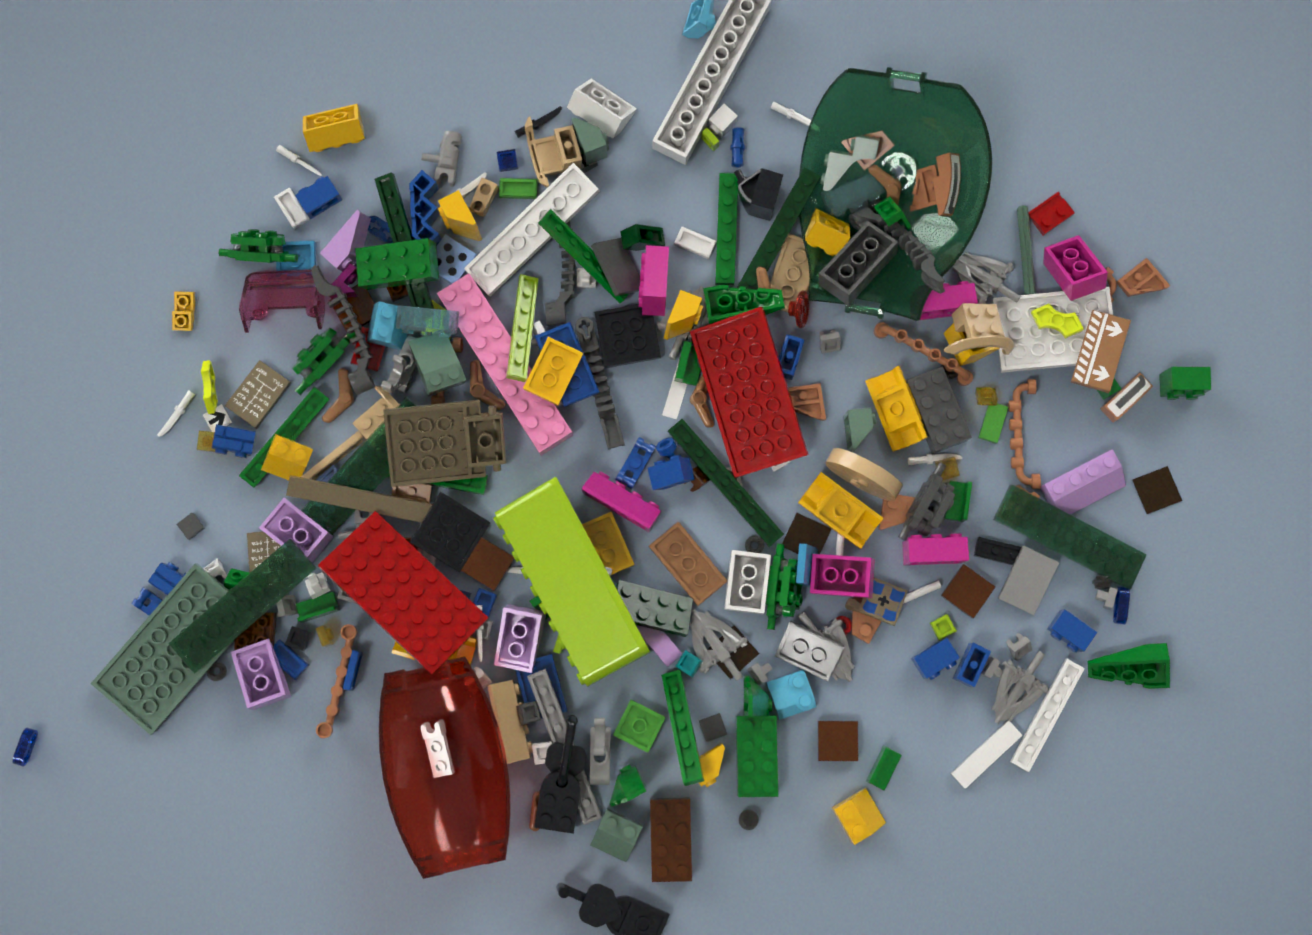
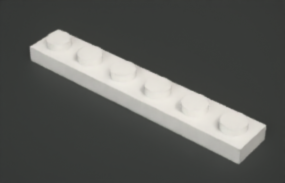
M1069 659L1064 660L1010 761L1011 763L1026 772L1031 770L1085 668Z

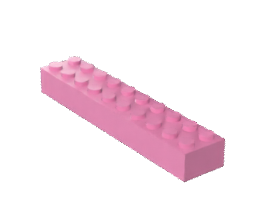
M468 273L437 293L439 299L539 454L542 456L572 437L571 429L555 404L523 390L526 381L521 382L506 378L511 337L471 275ZM528 365L527 379H528V377H529V375H530V373H531V371H532V369L530 368L529 365Z

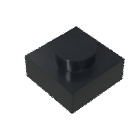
M292 626L285 645L305 651L312 633Z

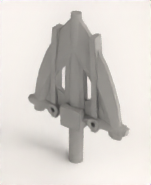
M967 252L964 255L955 256L953 254L951 256L954 263L952 270L958 274L961 282L975 283L978 304H986L987 298L992 297L993 292L996 294L997 291L1016 303L1019 301L1021 296L1002 285L1003 280L1005 281L1007 277L1006 274L1014 270L1012 263L1005 264L991 258L974 256ZM979 267L987 269L988 271H990V274ZM971 275H972L973 277H975L976 279H978V280H979L980 282H982V283L979 284L978 282H976L975 280H973L972 277H971Z
M702 286L693 292L691 290L688 291L690 294L701 297L700 305L703 306L697 326L692 327V330L709 325L704 287ZM673 307L666 313L662 321H657V329H666ZM690 331L675 337V343L669 354L670 359L676 360L682 343L687 338L693 343Z
M695 609L691 611L693 614L692 623L689 626L692 630L693 646L696 657L703 661L700 669H698L700 673L704 672L706 674L711 666H717V662L721 661V663L724 662L735 680H740L743 676L731 660L730 653L733 651L736 653L737 648L748 645L746 643L748 639L746 637L742 638L730 626L712 617L707 611L705 614L697 612ZM713 630L722 634L724 637L723 642L719 640ZM704 636L713 650H707L705 647Z
M802 612L798 617L806 628L844 645L831 675L836 681L839 678L848 680V682L852 681L851 668L854 669L855 666L851 661L849 644L841 627L843 621L835 618L832 621V625L824 627L825 630H817L805 612Z
M1038 651L1026 670L1019 666L1015 667L1011 660L1003 662L1005 668L998 683L995 703L991 708L995 711L996 723L999 724L1000 721L1006 719L1012 721L1017 714L1031 706L1043 693L1047 694L1049 690L1048 685L1040 684V680L1036 679L1033 675L1045 654ZM1013 683H1015L1014 686L1012 687L1011 691H1010L1009 694H1008L1009 688L1011 687V685H1012ZM1025 690L1026 692L1023 695V697L1019 701H1017Z

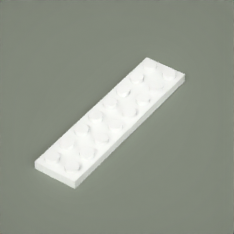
M573 163L464 268L465 271L491 297L552 238L538 224L547 211L551 209L567 224L600 190Z

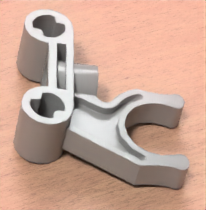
M409 335L404 342L400 354L394 355L392 359L394 367L388 381L383 380L381 384L383 390L390 393L396 390L404 393L408 391L412 382V376L417 367L408 341L417 338ZM410 358V364L406 366V360L404 359Z
M595 718V727H591L590 785H610L611 727H605V718ZM606 755L605 760L602 762H598L594 757Z

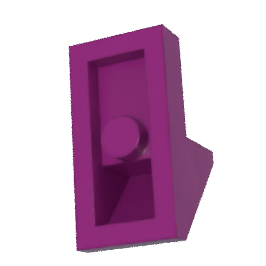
M350 263L332 283V285L340 287L343 293L347 295V298L357 297L355 291L348 286L357 280V268ZM337 294L329 297L331 299H334L337 297Z

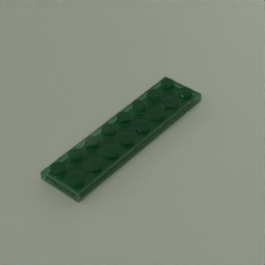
M405 397L396 408L417 405L408 397ZM384 421L327 483L373 492L389 475ZM311 500L301 509L303 513L331 535L356 510Z
M1009 485L993 519L1126 589L1132 588L1147 555L1014 485Z
M289 539L168 644L194 674L197 673L317 569L316 566L295 542Z

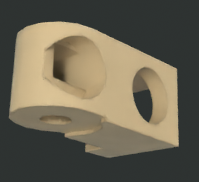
M481 178L469 210L485 217L490 204L499 191V186L494 182Z

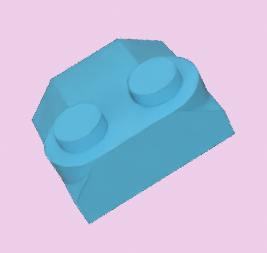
M695 0L691 3L682 33L683 36L699 39L714 28L716 24L715 15H713L714 0Z
M804 670L766 682L779 720L817 707Z

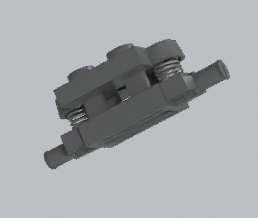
M939 462L927 482L922 484L906 514L907 519L903 524L904 528L898 536L900 539L906 541L910 531L913 529H917L918 534L928 536L932 529H937L943 524L945 520L944 515L952 507L955 496L952 493L954 487L949 483L942 482L941 474L946 467L943 463Z

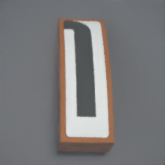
M946 153L936 157L939 176L933 178L939 216H952L957 203L961 180L960 155L956 153Z
M1139 372L1100 409L1112 422H1115L1135 405L1153 385Z

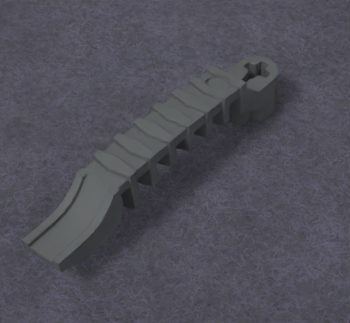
M867 206L849 215V221L854 229L860 230L869 221L897 240L899 247L902 250L905 249L908 256L910 255L914 269L916 271L922 270L921 280L932 290L940 294L945 292L943 288L945 280L935 270V257L932 255V251H928L925 244H921L918 237L915 238L911 231L908 232L905 229L904 225L901 226L897 221L888 227L879 214H875Z
M566 250L561 251L562 258H569V260L562 261V268H569V271H562L561 277L562 279L569 278V281L561 282V289H564V292H560L556 302L545 303L547 325L566 324L565 307L572 298H575V260Z
M314 265L311 267L318 292L324 296L337 294V297L327 304L332 308L338 303H342L343 306L335 311L338 316L344 312L347 313L348 316L343 318L342 322L344 325L351 322L352 326L346 329L348 334L356 333V336L351 338L350 341L353 345L358 342L360 343L359 347L353 349L356 355L360 354L361 358L356 360L358 363L357 370L347 375L356 395L362 394L375 388L374 381L368 371L370 359L374 356L369 351L370 346L365 340L366 336L361 330V324L357 321V315L352 310L353 306L347 300V295L343 293L340 287L330 284L325 279L320 267Z
M581 317L576 322V331L580 346L600 391L599 394L593 397H595V404L598 408V415L607 448L610 450L611 448L625 446L618 417L615 414V406L612 404L610 388L607 385V377L604 374V366L601 363L602 358L599 355V346L593 322L588 317ZM583 325L587 327L588 337H586L585 331L582 328Z

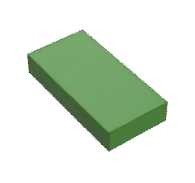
M500 178L499 198L536 199L538 180Z
M992 401L988 403L979 432V439L995 444L998 443L1008 410L1007 406Z

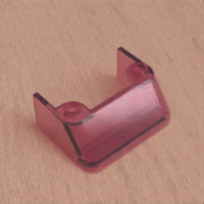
M312 270L253 272L246 276L239 305V313L245 333H249L251 320H262L268 315L269 310L306 308V314L309 317L316 318L318 329L323 328L325 298L324 295L318 292L315 286Z

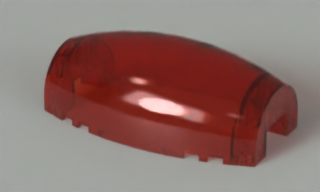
M466 657L446 660L433 675L424 668L409 671L403 669L384 673L379 712V754L383 782L398 832L422 878L426 879L452 871L506 860L511 806L506 754L491 704ZM443 719L455 773L434 778L425 739L423 740L421 725L429 722L431 728L435 730L434 724Z

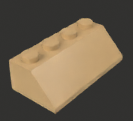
M514 680L487 685L504 764L531 758V753H533L532 742H528L526 734H529L528 724H520L516 707L523 704V702L519 703L518 695L521 694L519 684L515 683Z

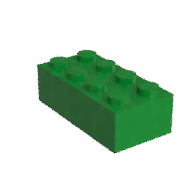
M429 238L355 248L358 286L366 290L439 280L436 242Z
M776 715L736 716L738 797H778Z

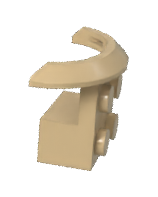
M531 117L527 118L525 133L533 167L540 184L548 188L549 183L546 176L563 173L573 163L581 169L582 157L573 125L554 129V136L535 140Z
M962 303L952 314L955 331L966 332L967 338L947 346L944 352L958 354L972 348L998 347L1002 349L1003 354L1009 355L1014 349L1013 340L1004 336L996 304Z
M375 386L376 391L382 398L352 424L376 451L382 455L387 451L383 409L402 407L389 392L383 390L381 386Z

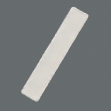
M676 371L662 414L673 419L678 417L687 387L685 383L674 381Z

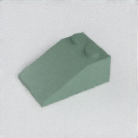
M445 329L408 341L428 396L465 383L464 372Z

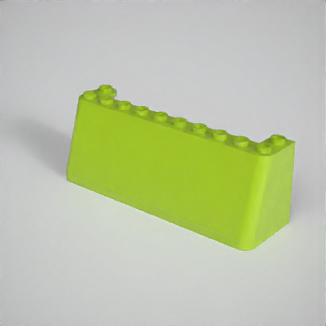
M557 477L548 480L495 512L496 516L493 519L498 528L504 530L505 534L502 536L507 545H512L514 551L511 553L516 562L520 561L524 567L520 569L526 580L530 579L533 584L530 586L535 597L539 596L542 601L539 604L544 615L548 613L551 618L548 621L553 632L557 631L561 638L557 640L562 649L566 648L570 655L567 656V659L572 667H577L579 673L576 676L581 685L586 684L589 687L650 653Z

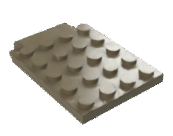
M480 400L383 409L391 487L486 477V466L493 465V471H501V464H506L503 413L497 412L496 406H489V412L481 413Z

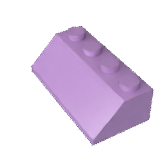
M1112 449L1042 485L1040 490L1057 521L1125 487L1126 484L1122 465Z

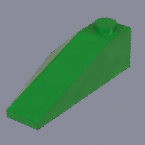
M728 285L703 288L709 324L758 307H763L765 315L785 308L782 290L758 288L754 290L746 289V287L742 286L730 288Z
M1167 643L1145 644L1087 661L1088 678L1110 682L1119 680L1124 681L1126 685L1136 683L1148 689L1170 688V658Z
M744 675V715L769 716V711H772V700H769V695L749 675Z
M629 764L620 769L621 773L617 776L609 803L611 807L628 802L646 792V785L636 766L631 767Z

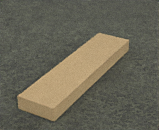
M357 431L301 477L316 480L332 465L338 463L363 443L366 438L360 431Z

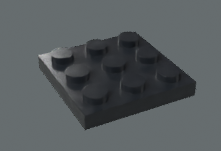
M639 304L594 312L604 368L661 359L653 315H642V307H639Z
M440 492L409 542L460 572L491 522Z

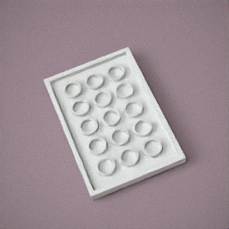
M1106 287L1073 301H1070L1064 291L1019 295L1021 297L1017 303L1008 297L993 298L992 302L997 305L1004 336L1013 340L1014 349L1009 355L1003 354L1001 348L998 349L1001 373L1076 366L1092 310L1113 315L1110 288ZM1050 304L1060 313L1069 314L1075 312L1084 330L1066 339L1055 329L1043 328L1039 330L1031 315V311Z

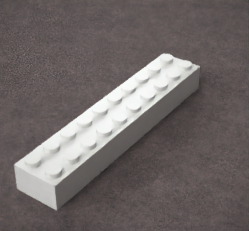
M772 0L728 1L652 141V149L686 165L702 136V131L708 124L709 118L716 110L771 7Z

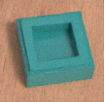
M685 650L675 667L693 678L703 661Z

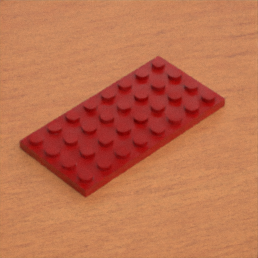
M758 307L690 331L734 478L809 455L763 307Z
M376 511L318 564V567L431 675L489 618Z

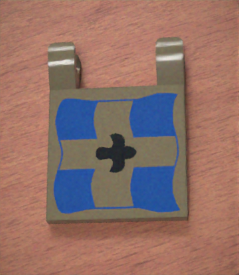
M874 578L872 599L863 598L861 603L849 598L845 608L895 626L907 590Z

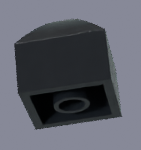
M761 168L747 178V176L744 177L740 169L736 170L734 174L738 180V193L744 209L748 215L770 221L784 174Z

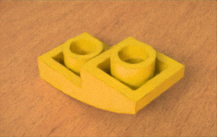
M175 291L172 330L192 331L195 314V292Z

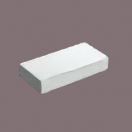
M290 187L274 196L294 230L310 221V218Z
M681 227L674 242V245L708 260L716 244L715 240L685 227Z

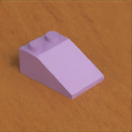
M357 209L320 254L341 271H344L350 263L357 268L355 248L364 247L371 218Z
M286 498L282 499L259 527L308 567L334 537Z
M512 604L505 606L502 613L494 665L532 673L543 634L546 614L544 615L541 610Z
M270 639L231 652L248 709L256 710L291 697L286 678Z

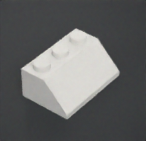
M592 78L574 90L567 106L574 115L580 116L588 123L599 127L606 136L611 138L621 133L637 110V108Z

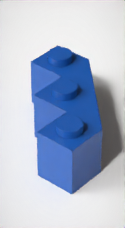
M421 170L409 183L412 237L414 240L429 238L436 242L437 246L441 241V237L431 227V224L440 216V213L429 199L439 188L436 181Z

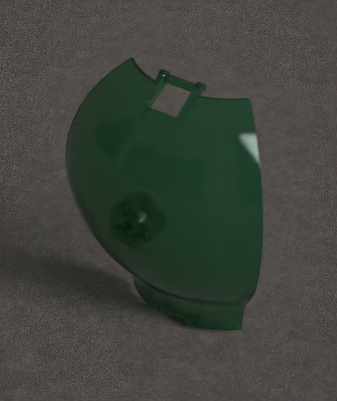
M887 67L886 73L848 68L829 86L814 112L803 146L799 175L805 167L822 178V174L826 173L827 166L824 165L826 154H829L831 150L849 153L841 143L843 140L883 130L895 145L872 165L879 166L901 182L898 206L911 225L910 229H907L906 226L905 229L908 232L911 231L915 238L918 237L921 244L924 243L928 251H932V255L935 257V270L943 277L956 263L971 241L986 206L992 177V148L984 117L974 99L960 84L927 79L926 72L921 74L893 70L892 67ZM894 78L919 82L920 92L894 88ZM946 153L959 154L961 180L953 215L949 217L939 216L937 205L910 212L909 208L913 203L914 194L912 193L916 184L917 170L937 164V156ZM857 161L847 169L829 191L823 190L824 185L821 184L820 178L799 215L802 239L809 265V301L845 304L819 285V273L835 255L830 256L824 252V249L814 248L805 241V233L815 209L817 208L850 225L851 239L859 230L854 229L849 221V215L852 214L849 210V201L855 196L864 197L869 204V208L875 214H878L874 206L887 198L886 189L868 172V168L864 170ZM902 167L903 174L898 176L896 169ZM898 220L901 226L904 225L901 220ZM898 244L897 254L856 297V299L880 303L879 309L855 305L853 301L849 306L845 304V312L877 316L878 319L882 320L884 313L887 312L919 321L925 302L932 289L921 280L922 270L916 271L914 269L910 255L908 256L905 249L902 250Z

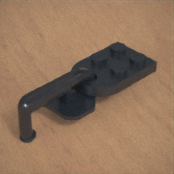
M569 715L566 719L567 728L564 744L553 743L547 749L545 765L551 773L544 778L541 784L534 828L574 834L581 791L580 783L575 776L584 770L586 762L585 750L580 746L573 745L576 724L578 722L575 715Z
M558 883L556 886L558 895L561 898L569 896L582 902L579 909V917L584 923L593 927H600L606 924L614 935H661L670 915L668 912L631 896L622 895L615 897L614 891L602 884L591 885L587 893L564 883Z

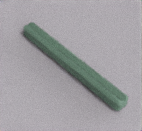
M1019 206L1017 208L1024 293L1025 295L1036 294L1028 207Z

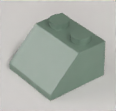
M575 117L572 118L571 121L577 143L586 165L607 158L609 141L606 134H602L597 126Z
M871 408L848 410L843 416L847 450L852 453L872 430L873 424H876L875 413H872Z
M606 809L590 846L627 862L643 825L610 809Z

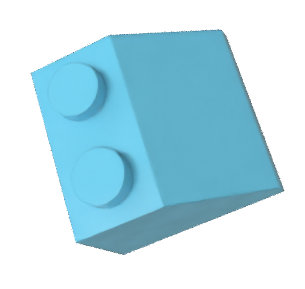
M377 302L373 306L366 342L401 350L407 338L411 313L396 305Z

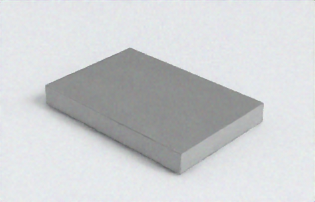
M1022 546L998 599L1035 615L1059 562Z

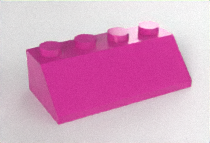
M601 471L599 474L593 472L582 487L583 494L645 531L650 532L661 514L660 506L652 501H649V503L642 500L643 496L635 491L632 493L625 490L626 486L618 481L616 483L608 480L610 477Z

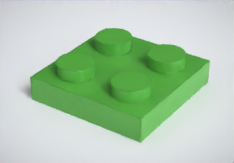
M630 700L613 735L648 753L666 717Z

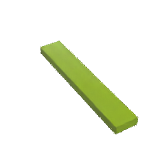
M520 274L518 278L506 375L508 379L521 382L527 380L539 279Z

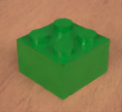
M1170 367L1159 374L1160 397H1167V400H1176L1179 397H1186V400H1196L1199 396H1204L1206 392L1211 390L1210 367Z

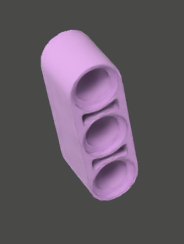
M636 625L643 639L667 667L683 655L664 632Z

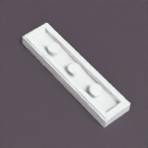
M1007 720L950 774L966 789L1023 735Z

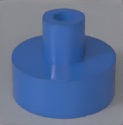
M666 438L657 444L656 449L660 456L670 458L675 455L674 451L677 446L672 438Z

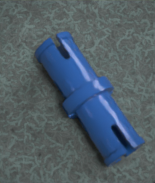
M739 127L732 129V144L730 145V150L732 151L731 166L736 168L743 167V151L745 150L743 141L744 129Z

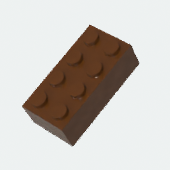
M690 797L650 798L652 882L692 881Z

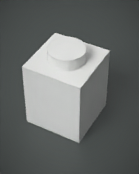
M723 104L709 118V130L714 135L718 134L722 138L737 123L738 115Z

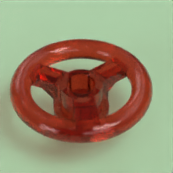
M805 290L800 291L797 300L790 301L788 306V314L795 317L799 328L805 327L809 315V297Z

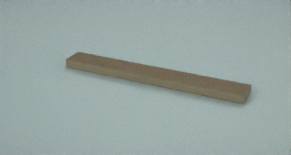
M290 475L286 496L371 513L376 511L381 515L422 522L432 506L431 503Z

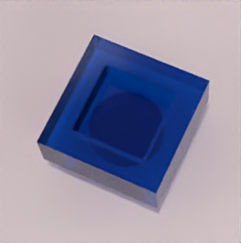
M515 149L497 152L500 172L518 169Z

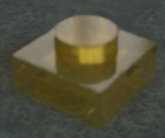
M976 387L977 405L997 406L998 398L995 388Z
M199 430L197 450L215 452V449H211L214 432Z
M954 456L935 462L936 467L939 462L946 465L941 474L943 480L960 476Z
M324 625L315 628L322 647L333 645L332 639H334V635L330 628Z

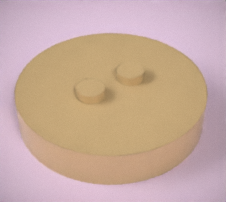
M833 448L825 462L826 466L833 473L864 492L887 501H895L903 486L895 476L882 467L844 449Z

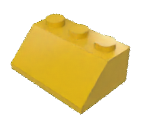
M358 104L303 116V134L309 152H321L326 148H338L343 146V144L359 143L365 139Z
M459 190L438 200L440 207L437 209L447 230L451 228L456 235L476 241L482 240L478 226Z

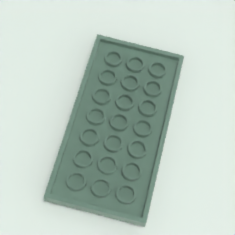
M195 563L90 684L152 735L257 614L199 564Z

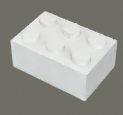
M737 550L731 551L724 610L764 614L771 555Z

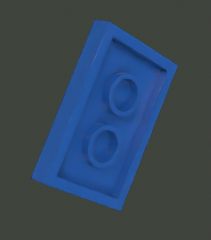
M552 654L536 658L532 673L515 670L524 704L536 701L527 676L546 669L562 712L568 711Z

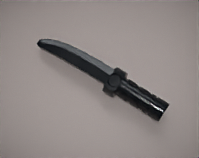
M559 106L537 120H531L533 130L539 129V126L556 117L561 112L562 107ZM525 126L514 131L517 138L526 134Z

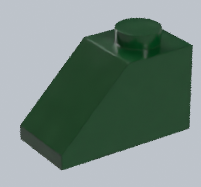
M635 224L620 231L622 246L625 250H646V245L665 246L663 228Z

